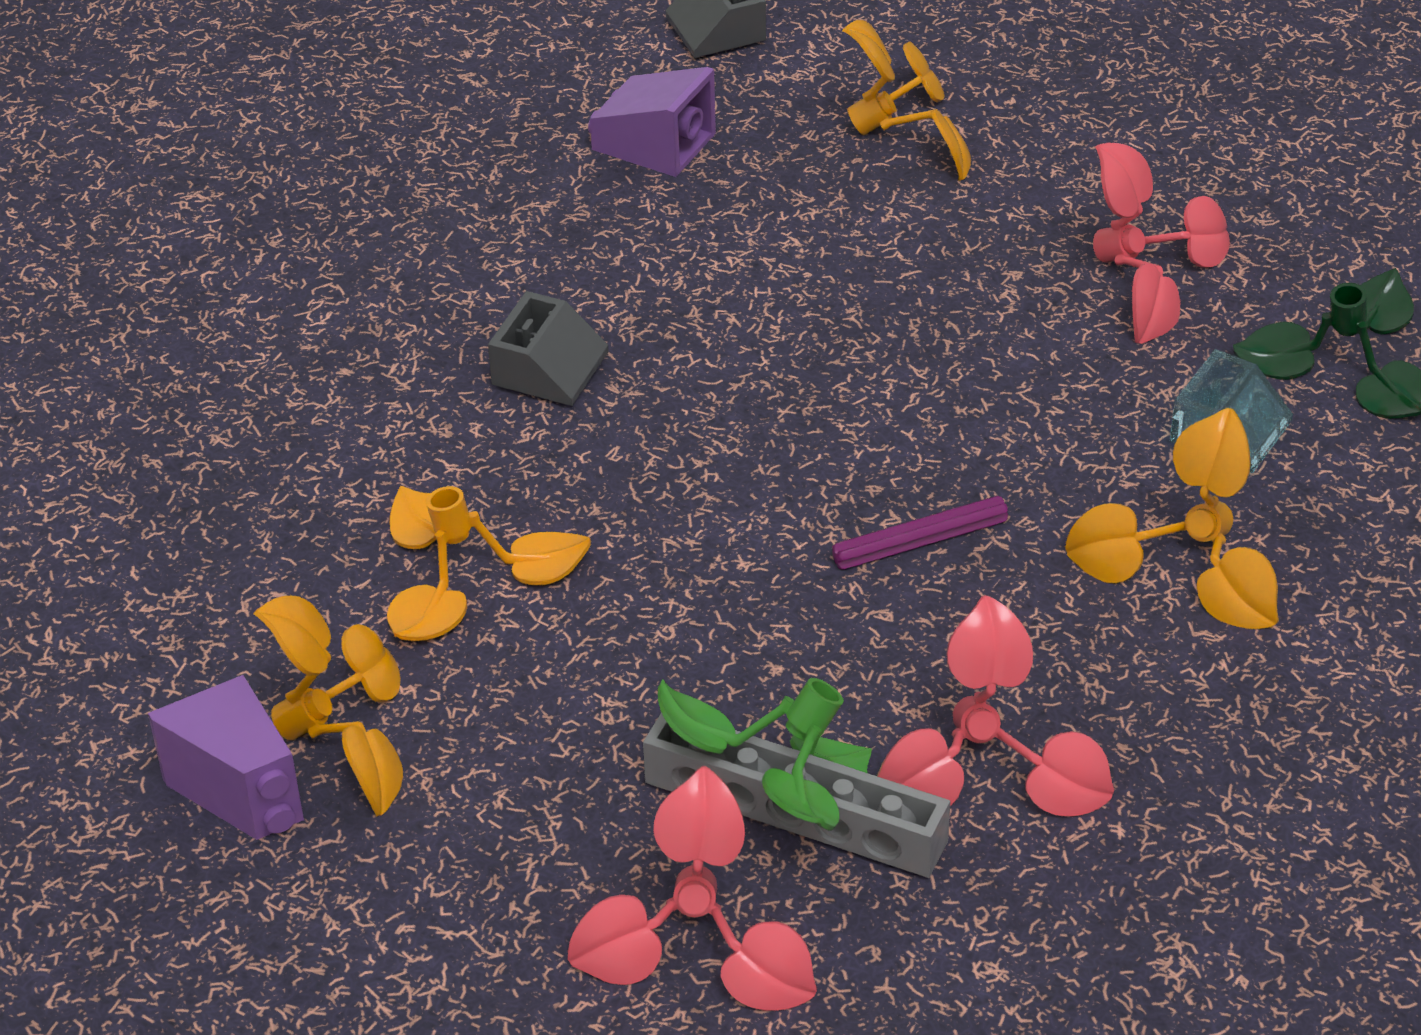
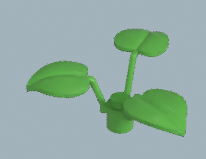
M810 678L795 700L785 696L778 707L741 733L736 734L732 723L719 710L696 698L673 690L665 683L664 679L658 686V703L668 725L688 743L712 753H723L727 744L732 747H738L776 719L786 714L788 718L786 728L793 735L790 745L793 749L800 752L791 774L777 768H771L765 772L762 777L765 793L776 805L797 818L815 823L828 831H832L836 827L840 814L833 796L822 785L803 778V768L810 754L867 773L872 749L820 737L844 702L842 695L833 686L823 680Z

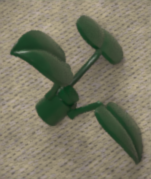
M1396 268L1377 275L1361 285L1342 283L1335 286L1330 292V312L1322 314V323L1315 338L1311 341L1310 334L1304 327L1292 322H1276L1261 327L1245 340L1233 344L1234 354L1249 370L1270 378L1289 380L1300 377L1312 370L1315 359L1311 351L1320 347L1329 326H1332L1337 333L1343 336L1359 334L1368 369L1372 373V375L1362 378L1357 383L1356 400L1359 405L1375 416L1388 419L1412 417L1421 414V370L1415 365L1402 360L1389 362L1380 370L1375 362L1367 332L1369 328L1378 334L1393 333L1407 326L1413 318L1414 304L1412 298L1403 285Z

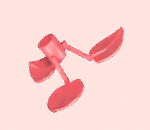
M1121 143L1098 144L1095 148L1100 159L1103 194L1112 213L1122 218L1111 221V227L1099 229L1095 233L1093 249L1097 258L1102 262L1115 261L1116 265L1126 264L1138 268L1134 275L1132 286L1133 327L1135 343L1143 344L1166 334L1176 325L1180 316V297L1173 279L1163 277V268L1161 266L1135 259V257L1143 251L1145 244L1188 239L1187 253L1193 264L1202 268L1217 266L1225 258L1230 246L1229 233L1226 230L1227 222L1218 203L1210 197L1200 196L1191 199L1184 210L1186 231L1144 236L1141 229L1128 223L1142 214L1143 208L1141 203L1149 200L1152 196L1153 179L1150 167L1141 153L1128 145Z
M987 595L982 596L973 610L956 627L950 637L946 655L950 672L961 684L973 689L986 686V689L982 692H976L974 696H967L956 704L953 710V722L956 729L952 732L954 739L949 749L944 737L937 730L926 728L912 731L903 736L892 747L885 757L877 777L948 799L951 806L959 797L964 784L963 769L953 759L960 752L963 739L967 738L974 743H986L996 737L1037 765L1026 778L1025 790L1039 808L1058 816H1079L1101 808L1111 800L1114 787L1107 757L1096 741L1079 732L1060 733L1047 741L1041 757L1000 728V716L986 700L995 694L996 684L1003 687H1016L1025 681L1033 663V648L1025 627L1015 614L996 599Z
M701 766L691 777L664 799L656 812L654 820L655 840L662 852L676 862H689L693 860V865L684 868L678 874L673 897L668 899L666 905L650 920H647L645 906L635 896L616 895L600 901L583 916L576 926L569 943L568 961L573 967L607 983L630 985L640 982L654 972L662 954L661 940L653 929L659 927L677 909L682 914L694 918L709 913L713 916L728 946L735 951L723 962L721 967V979L731 996L740 1003L759 1010L779 1011L797 1007L811 1000L817 992L811 955L801 935L790 926L777 921L761 922L750 927L744 934L742 943H740L735 938L723 916L721 906L715 902L717 880L715 875L703 866V861L714 866H725L733 862L744 844L745 825L739 805L729 787L710 768Z

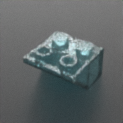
M1214 349L1174 400L1170 441L1176 443L1181 433L1190 425L1223 409L1232 408L1245 429L1250 449V473H1254L1291 423L1293 413L1256 364Z

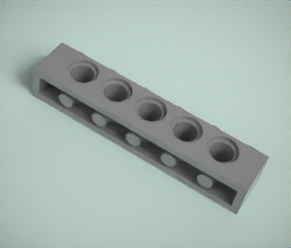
M662 712L643 741L645 783L672 792L691 777L698 768L707 766L729 787L743 816L930 878L948 843L950 800L809 754L803 768V778L825 787L833 796L839 809V822L832 831H828L815 823L802 820L784 811L768 797L763 788L762 777L767 770L777 768L791 774L800 752L798 750L752 736L738 747H732L727 744L723 753H712L688 743L676 734L666 722Z

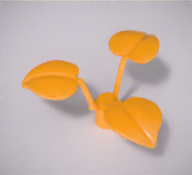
M855 20L845 26L842 32L847 33L859 43L881 75L873 87L862 94L863 99L847 108L849 117L859 133L864 136L879 126L886 130L894 125L929 118L933 119L951 151L959 175L958 181L964 180L971 166V156L964 139L948 116H943L939 110L934 109L892 118L891 114L897 111L893 101L921 83L933 101L940 102L944 99L945 95L941 83L934 72L929 69V65L920 50L910 41L903 45L905 56L917 77L890 95L886 91L878 93L886 82L895 80L888 51L876 30L867 21Z
M1232 408L1223 409L1190 425L1181 433L1174 445L1173 463L1178 476L1184 483L1190 486H1201L1200 496L1205 501V503L1192 507L1188 511L1185 521L1137 532V518L1134 511L1122 504L1108 503L1096 506L1084 513L1075 522L1068 534L1065 546L1067 556L1084 572L1106 583L1126 581L1133 577L1140 569L1144 558L1143 549L1139 543L1141 540L1185 530L1197 541L1207 542L1212 540L1213 546L1210 561L1214 567L1203 572L1197 580L1198 597L1206 611L1221 622L1247 629L1268 628L1279 622L1277 612L1278 584L1276 574L1269 560L1259 551L1247 547L1230 549L1220 559L1222 545L1226 543L1224 535L1231 530L1233 525V514L1231 509L1225 503L1219 501L1217 496L1230 497L1238 493L1245 485L1250 472V449L1247 435L1241 420Z
M400 486L390 513L392 538L396 544L408 549L425 548L437 540L439 584L437 588L430 585L413 586L395 596L387 611V621L394 637L408 641L429 640L446 634L462 621L467 610V599L465 594L460 591L447 590L449 585L447 544H457L464 541L469 536L471 527H474L505 564H513V577L517 581L528 585L551 584L567 576L591 546L590 537L561 532L531 533L516 539L511 545L512 553H508L480 521L478 512H468L461 489L446 486L436 489L432 493H423Z
M281 596L265 603L253 614L270 629L281 649L295 667L306 674L295 689L285 694V700L273 706L271 711L273 724L282 737L291 741L306 733H309L311 738H315L321 734L342 732V744L347 760L376 817L383 815L400 791L403 779L402 764L395 748L381 731L370 729L366 732L364 725L359 721L325 723L328 720V716L332 713L330 699L360 681L373 701L383 703L393 699L400 689V672L394 657L384 647L382 640L373 630L367 626L355 624L346 629L341 638L343 655L355 674L325 692L319 688H308L316 677L327 669L328 663L331 660V655L326 650L331 641V634L324 618L312 603L298 596Z

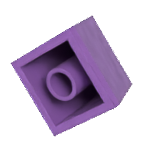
M702 67L631 76L619 89L612 93L611 97L599 110L594 111L591 115L588 131L591 133L592 150L677 177L716 134L714 69Z
M244 675L148 713L162 778L166 786L256 840L272 833H282L293 824L304 820L292 753Z

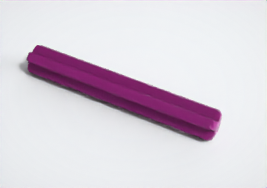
M993 496L837 542L832 546V556L837 567L840 570H846L1004 523L1008 519V508L1002 497Z

